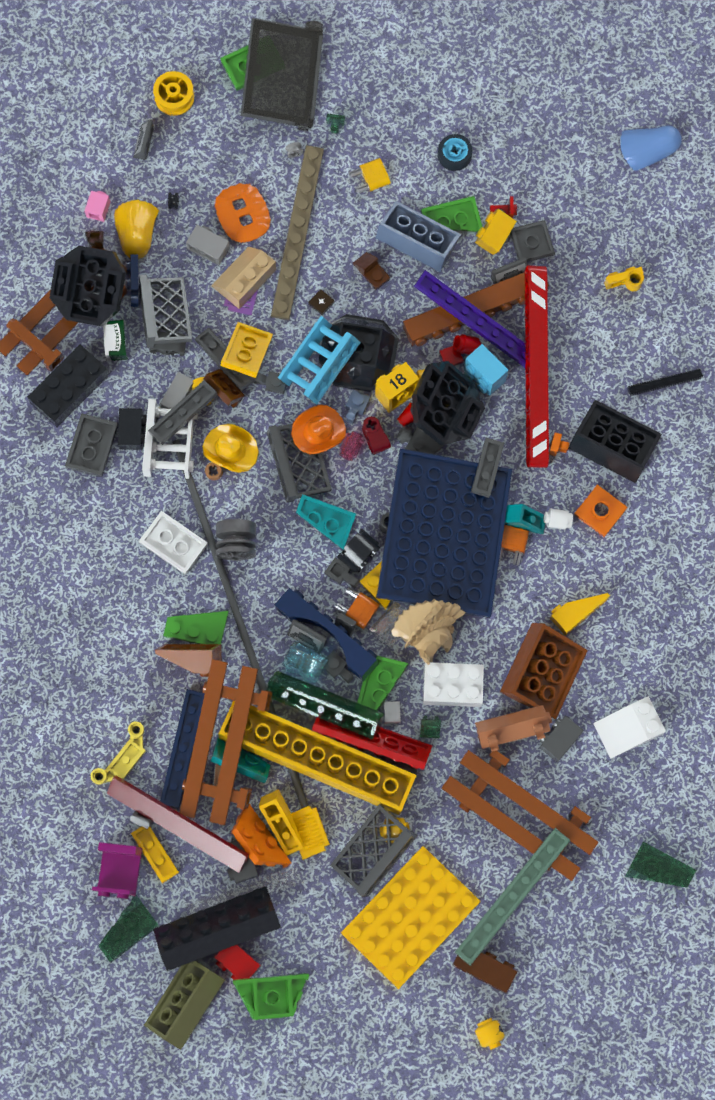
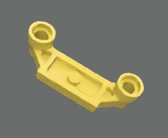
M132 722L128 726L130 739L105 770L96 768L92 771L91 780L95 784L102 785L111 782L116 775L125 779L145 754L146 750L143 748L144 727L140 722ZM139 728L140 732L135 734L134 730ZM98 775H103L101 780H97Z

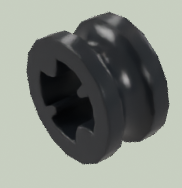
M169 192L168 208L175 207V209H178L179 194L175 193L173 195Z

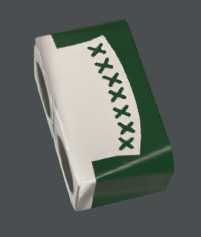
M124 319L108 321L103 326L105 357L107 361L129 360L125 348L124 325H126Z

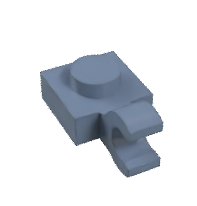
M355 390L352 391L346 404V409L349 410L346 416L347 423L353 425L357 414H364L370 401V396Z

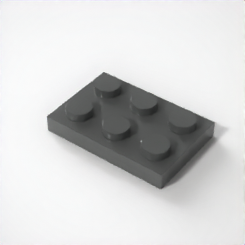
M81 413L65 467L103 477L118 423Z

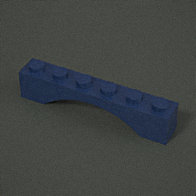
M289 588L274 604L276 610L290 622L296 620L312 624L329 633L342 648L348 669L364 681L377 667V655L370 649L366 651L362 647L363 644L357 638L353 637L352 639L347 635L348 631L341 625L337 627L333 624V619L328 614L324 613L322 615L318 611L319 608L310 601L308 603L303 599L304 595L298 590L293 591Z

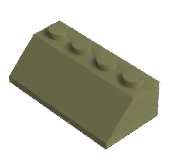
M197 961L181 966L144 1026L181 1050L225 979Z

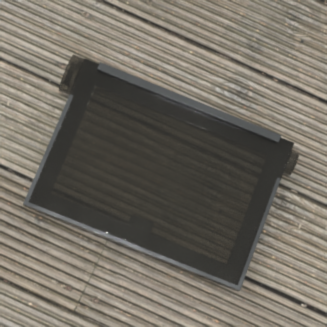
M252 17L240 116L298 126L299 131H308L309 128L313 127L323 41L322 23L308 21L305 27Z

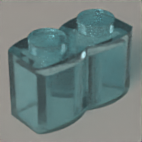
M295 641L290 646L282 665L288 672L301 675L306 682L316 683L320 679L329 659L311 650L306 645Z

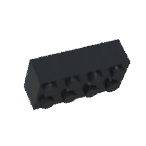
M79 344L27 398L32 406L53 425L58 427L109 376L108 369Z

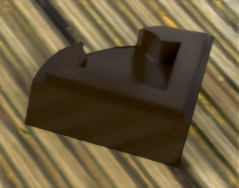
M104 231L85 232L86 240L91 246L104 248Z

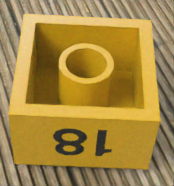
M407 362L402 365H396L391 370L392 372L388 375L384 374L376 380L375 396L388 413L412 397L420 380Z

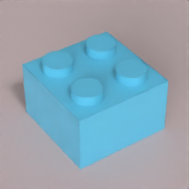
M483 344L465 359V376L471 381L474 380L478 384V389L483 394L492 395L506 382L508 369Z

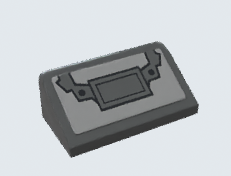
M148 120L140 126L133 158L147 160L154 130L152 120Z
M522 258L492 270L491 279L493 284L524 273L528 265L527 259Z
M296 620L292 621L287 635L314 651L321 653L327 643L326 637Z

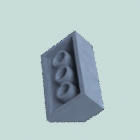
M395 201L380 222L375 238L441 272L461 234Z

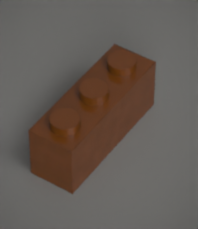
M488 951L485 954L481 952L471 965H468L458 955L452 966L505 994L508 992L518 972L514 970L515 966L507 961L503 963L497 961V956Z

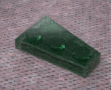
M643 841L625 877L688 888L696 869Z
M137 894L132 897V901L122 911L115 925L110 928L98 945L110 963L150 934L154 928L159 927Z

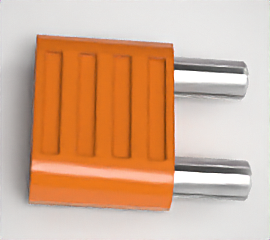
M504 525L499 561H501L503 550L515 552L514 565L519 553L516 566L520 564L521 555L525 553L529 536L528 530Z
M348 587L345 593L355 599L349 609L337 603L335 609L356 621V625L364 630L380 604L362 592L357 593Z

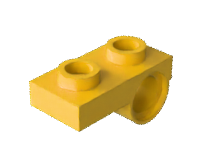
M630 267L625 272L610 273L604 282L606 289L625 284L628 290L638 291L644 281L642 267ZM635 278L639 283H632L630 279Z

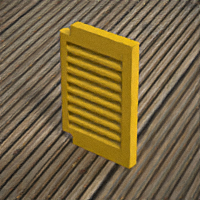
M307 806L291 813L304 848L299 850L302 860L326 851L325 847L330 845L317 808L311 809V806Z

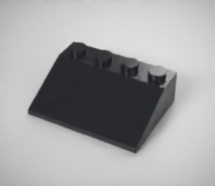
M594 400L568 449L636 483L662 434Z

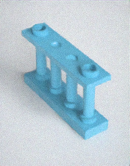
M322 316L314 324L309 334L278 376L287 386L294 382L304 388L305 392L303 394L315 404L319 403L361 343L349 332H346L342 337L330 329L332 324ZM325 335L338 343L333 352L319 345ZM314 351L327 358L322 368L308 360ZM303 366L317 374L311 383L297 376Z

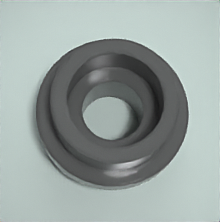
M406 426L401 428L396 437L400 440L399 443H408L413 436L412 428Z

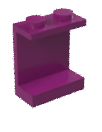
M99 842L98 851L103 852L98 887L92 886V891L98 892V896L110 897V894H117V898L129 899V896H136L142 848Z

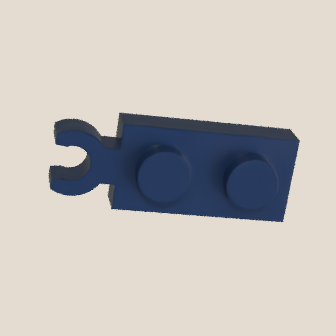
M131 254V261H127V272H131V278H127V290H131V307H138V255Z

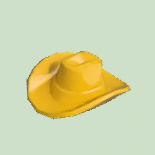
M221 424L212 429L205 437L202 446L203 455L208 460L237 473L249 471L256 464L259 454L257 441L252 434L234 424Z

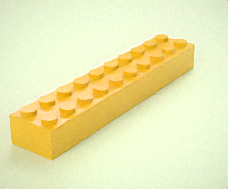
M233 700L219 731V739L227 741L235 700ZM253 705L250 707L242 749L376 806L381 804L386 810L400 815L416 778L415 774L272 713L257 710V707Z

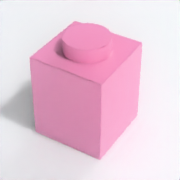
M91 191L84 210L86 217L104 222L111 203L109 195L102 191Z

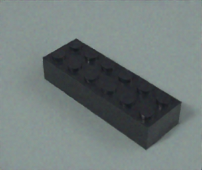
M264 886L186 917H181L173 922L163 924L154 928L153 931L166 970L170 971L281 928L267 887Z

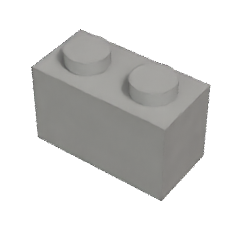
M196 225L186 241L188 250L217 265H220L230 248L229 241L225 236L214 234L206 226Z

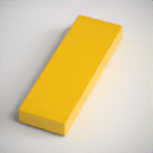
M141 826L131 833L138 846L142 848L143 854L162 884L179 873L151 827L146 829Z

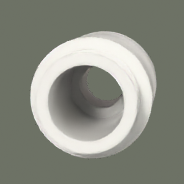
M550 508L544 514V523H547L549 528L566 530V528H571L573 514L566 510Z

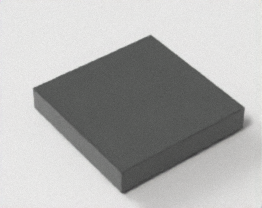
M545 220L515 227L511 230L510 235L518 260L526 258L527 262L555 255Z

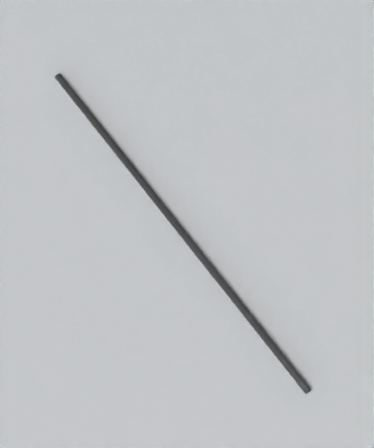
M179 439L172 442L173 444H181ZM176 452L179 462H185L184 452ZM190 472L189 479L185 478L251 667L258 669L256 678L260 692L261 690L268 691L222 559L216 557V550L218 548L216 547L212 530ZM271 700L269 711L267 712L277 716ZM287 768L301 808L309 806L298 773Z

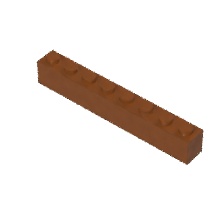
M525 272L463 298L490 318L496 312L501 310L506 312L518 303L523 305L525 304ZM441 306L403 321V329L411 346H422L431 338H434V340L444 336V333L449 331L451 333L461 329V326L465 325Z

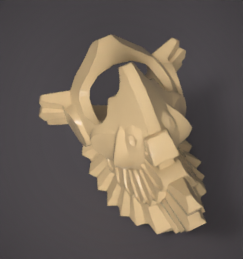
M435 599L431 602L425 600L423 603L410 605L408 610H403V613L398 615V620L394 622V628L391 629V633L395 637H401L406 642L405 649L409 645L414 646L424 662L430 665V662H433L434 654L441 646L446 652H449L453 643L451 634L454 632L452 624L462 617L465 612L455 603L452 605L450 602L445 603L442 600L439 602Z

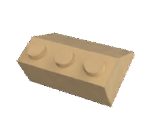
M247 247L211 286L240 309L276 271V261L262 250Z

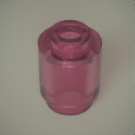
M354 431L347 433L339 449V455L346 460L353 461L363 445L362 435Z

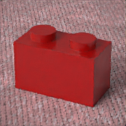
M238 945L219 951L214 957L218 960L215 964L223 971L228 969L232 973L231 978L233 980L252 978L261 967Z

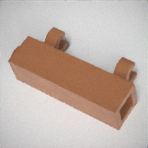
M541 705L475 722L481 748L490 747L493 752L499 750L498 745L535 735L537 740L545 738L544 733L550 732L549 724L552 723L550 712H546L544 706Z

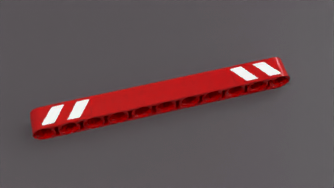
M527 265L525 269L526 465L533 468H547L549 464L547 267Z

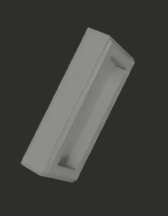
M177 372L160 405L167 409L175 407L188 395L194 379Z

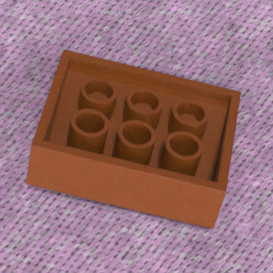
M531 623L500 692L530 708L543 705L545 711L550 712L551 718L557 719L588 650L544 623Z

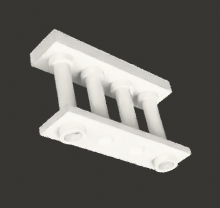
M148 399L142 465L143 475L151 477L152 470H155V468L184 470L185 478L189 479L190 472L194 470L191 452L194 419H198V414L188 422V427H182L176 433L187 435L186 445H161L155 441V438L148 430L156 424L157 418L165 416L171 409L160 408V406H157L156 399ZM157 451L186 452L185 462L156 461V459H153V453H157Z

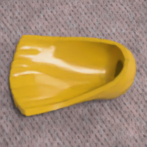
M140 200L127 201L119 205L114 212L115 226L121 248L129 258H131V254H137L138 259L146 256L151 247L154 223L159 213V209L151 203Z

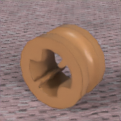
M211 462L205 467V474L210 480H218L221 478L223 470L221 466ZM213 467L215 469L217 467L218 474L211 476L210 468Z

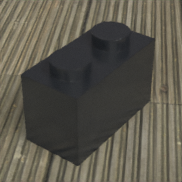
M119 408L118 447L120 450H142V445L145 443L143 426H146L147 415H144L142 409Z

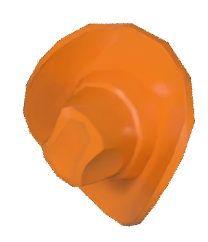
M319 404L305 410L296 418L292 425L291 435L294 444L300 451L310 455L318 454L340 444L346 437V426L342 417L335 409L328 405Z

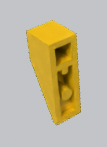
M605 593L568 602L563 606L559 604L551 611L550 620L566 636L605 603L610 595Z
M279 789L262 796L259 808L286 856L303 849V842L289 807Z

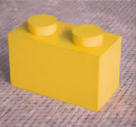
M500 209L487 215L485 219L487 223L476 234L478 238L475 243L493 255L500 251L517 222Z

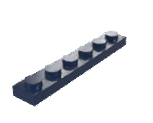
M186 690L160 802L170 807L180 808L184 791L182 790V784L184 779L187 778L205 695L203 692Z

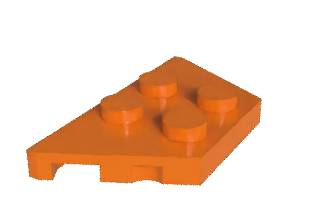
M249 804L247 809H242L231 832L244 851L249 854V858L254 865L264 864L274 867L278 864L286 868L292 864L252 806Z

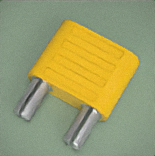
M380 158L359 165L358 169L349 172L350 178L362 174L366 182L365 185L356 188L358 194L367 190L371 192L391 184Z

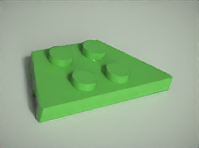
M309 974L233 980V984L253 1020L292 1017L296 1011L297 1002L303 994L302 989L305 981L309 979Z

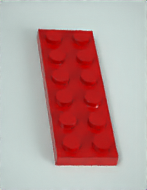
M325 707L321 708L312 728L313 731L323 736L333 737L339 742H347L359 749L372 751L376 755L389 757L393 761L409 764L416 769L424 770L433 746Z

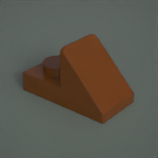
M366 252L352 264L377 290L390 280V276L378 264L379 259Z

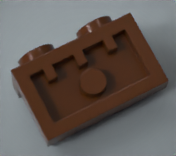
M221 369L210 372L203 378L217 392L218 396L227 406L237 407L245 396Z

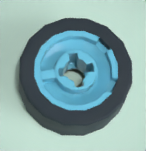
M451 134L444 137L439 143L437 152L440 164L451 171H459L466 168L471 161L473 152L470 141L459 134Z

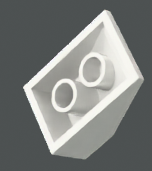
M649 696L593 723L610 759L653 740L666 732Z

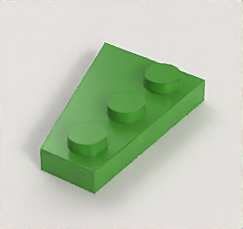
M474 196L420 210L421 214L454 231L478 232L482 227Z
M229 611L168 617L163 636L195 644H221Z
M377 656L378 665L363 681L355 710L375 716L409 665L408 663Z

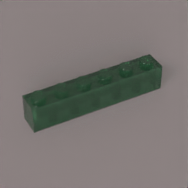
M276 671L269 679L266 689L273 692L271 698L273 700L372 740L379 732L384 713L280 671Z

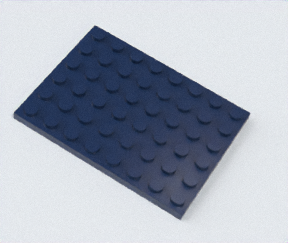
M400 448L376 598L413 605L423 603L425 600L431 602L433 599L438 602L442 600L445 603L450 602L452 605L454 603L458 604L465 614L490 618L512 469L498 467L491 495L488 498L471 493L478 466L477 462Z

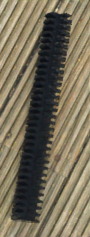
M700 369L667 376V378L662 377L658 378V380L633 384V386L631 385L627 388L630 396L631 394L634 396V393L635 395L636 393L638 395V392L643 394V391L647 393V390L648 392L652 391V389L654 391V388L656 390L658 387L663 389V386L665 388L667 385L669 387L672 384L673 386L674 384L679 385V382L683 384V381L688 383V380L689 382L690 380L692 382V379L693 381L697 380V378L699 380V378L703 377Z

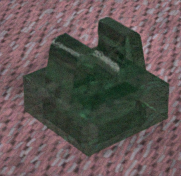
M327 113L326 123L331 124V133L338 134L339 125L345 126V116Z
M427 715L423 716V719H421L420 737L440 738L441 720H439L438 716H435L434 720L427 719Z

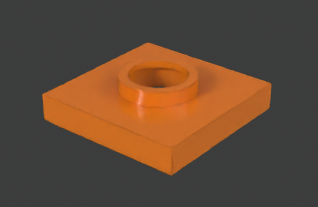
M597 484L574 515L605 537L628 507ZM598 503L608 507L606 515L599 516L595 513V506Z

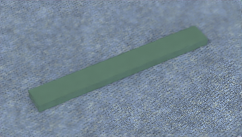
M554 828L454 953L468 965H471L571 840Z

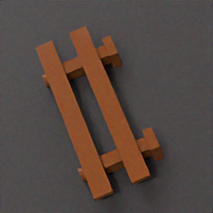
M122 264L125 272L127 273V267ZM125 285L122 298L128 293ZM51 289L20 321L13 318L7 323L6 327L10 331L0 341V353L5 357L21 341L31 349L16 365L27 376L42 360H44L45 367L52 372L64 359L58 349L52 350L79 323L68 321L63 317L42 340H39L30 332L56 306L49 298Z
M212 659L208 681L203 686V693L205 695L187 779H184L182 784L184 793L179 813L186 817L195 818L200 795L212 797L214 802L209 822L225 825L230 802L237 803L236 808L247 809L250 802L251 788L243 787L240 790H236L233 787L251 704L257 705V710L269 711L273 692L261 690V693L254 692L258 669L242 666L238 688L224 686L228 662ZM220 698L235 700L218 783L214 785L203 782Z
M469 750L459 762L478 776L470 789L452 776L447 779L441 788L461 802L459 807L468 813L472 810L532 854L537 851L543 841L480 797L488 784L553 830L554 828L559 830L571 840V843L588 855L592 853L599 843L580 829L582 823L586 825L592 817L574 806L569 813L572 815V818L568 821L498 770L501 765L505 768L510 760L497 750L491 751L489 757L492 758L489 763H486ZM561 852L547 870L550 871L553 868L572 882L581 868L561 855Z

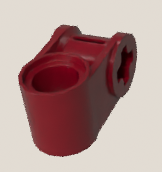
M372 416L367 417L363 422L362 432L371 453L375 455L391 448L390 441L379 420ZM368 424H370L371 427L374 426V430H372L371 428H367Z

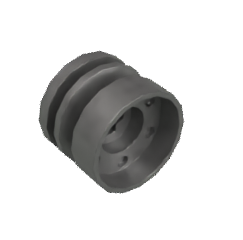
M227 519L216 523V537L223 539L216 542V547L218 548L216 550V557L232 561L248 560L256 557V550H254L256 543L251 541V539L256 537L255 522L244 519Z

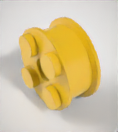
M170 71L162 74L155 81L153 94L155 103L160 111L167 115L177 116L186 113L192 107L194 91L193 84L188 76L181 72Z

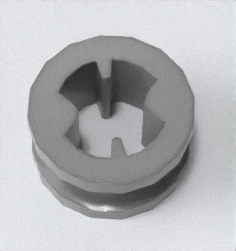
M293 142L285 147L289 158L303 154L300 142Z

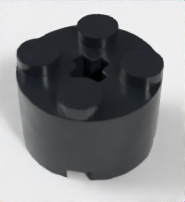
M361 528L359 533L351 539L337 558L353 572L357 571L359 573L368 563L366 561L367 557L369 556L372 559L379 551V542Z

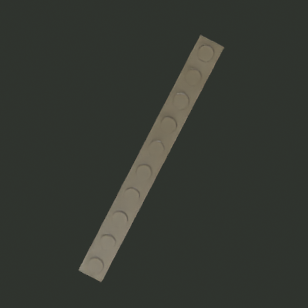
M307 145L305 147L271 313L273 318L290 320L324 148Z

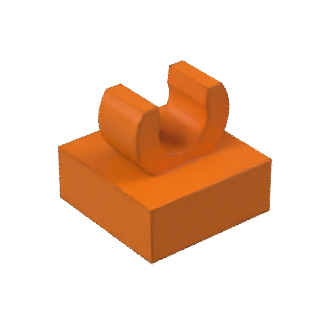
M554 433L549 455L556 456L558 451L562 453L568 451L569 442L561 441L562 434Z

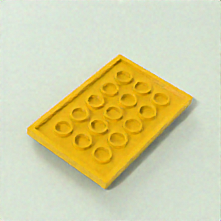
M422 846L347 925L341 934L399 989L481 901Z

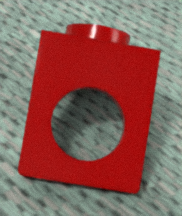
M510 196L508 205H490V212L502 209L504 213L513 218L514 215H517V204H514V196Z

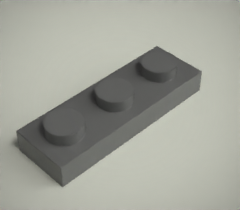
M485 438L471 493L490 497L504 442Z

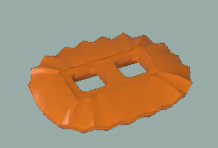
M239 183L230 186L227 189H223L216 196V214L225 233L232 240L240 243L253 241L263 236L269 229L271 219L266 202L258 189L251 184ZM243 199L246 206L235 210L232 203ZM250 215L253 222L242 226L239 219Z

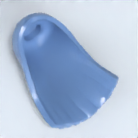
M669 125L650 129L624 130L620 137L621 152L624 159L627 160L629 166L635 171L670 156L680 148L682 143L681 134L678 129Z

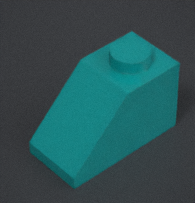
M524 504L507 505L505 525L544 534L546 524L544 523V514Z

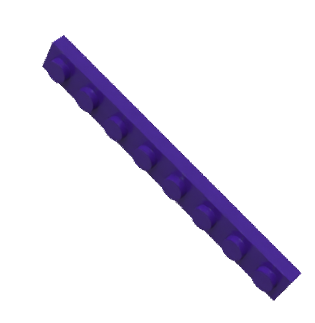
M425 270L413 287L525 368V343L428 271Z

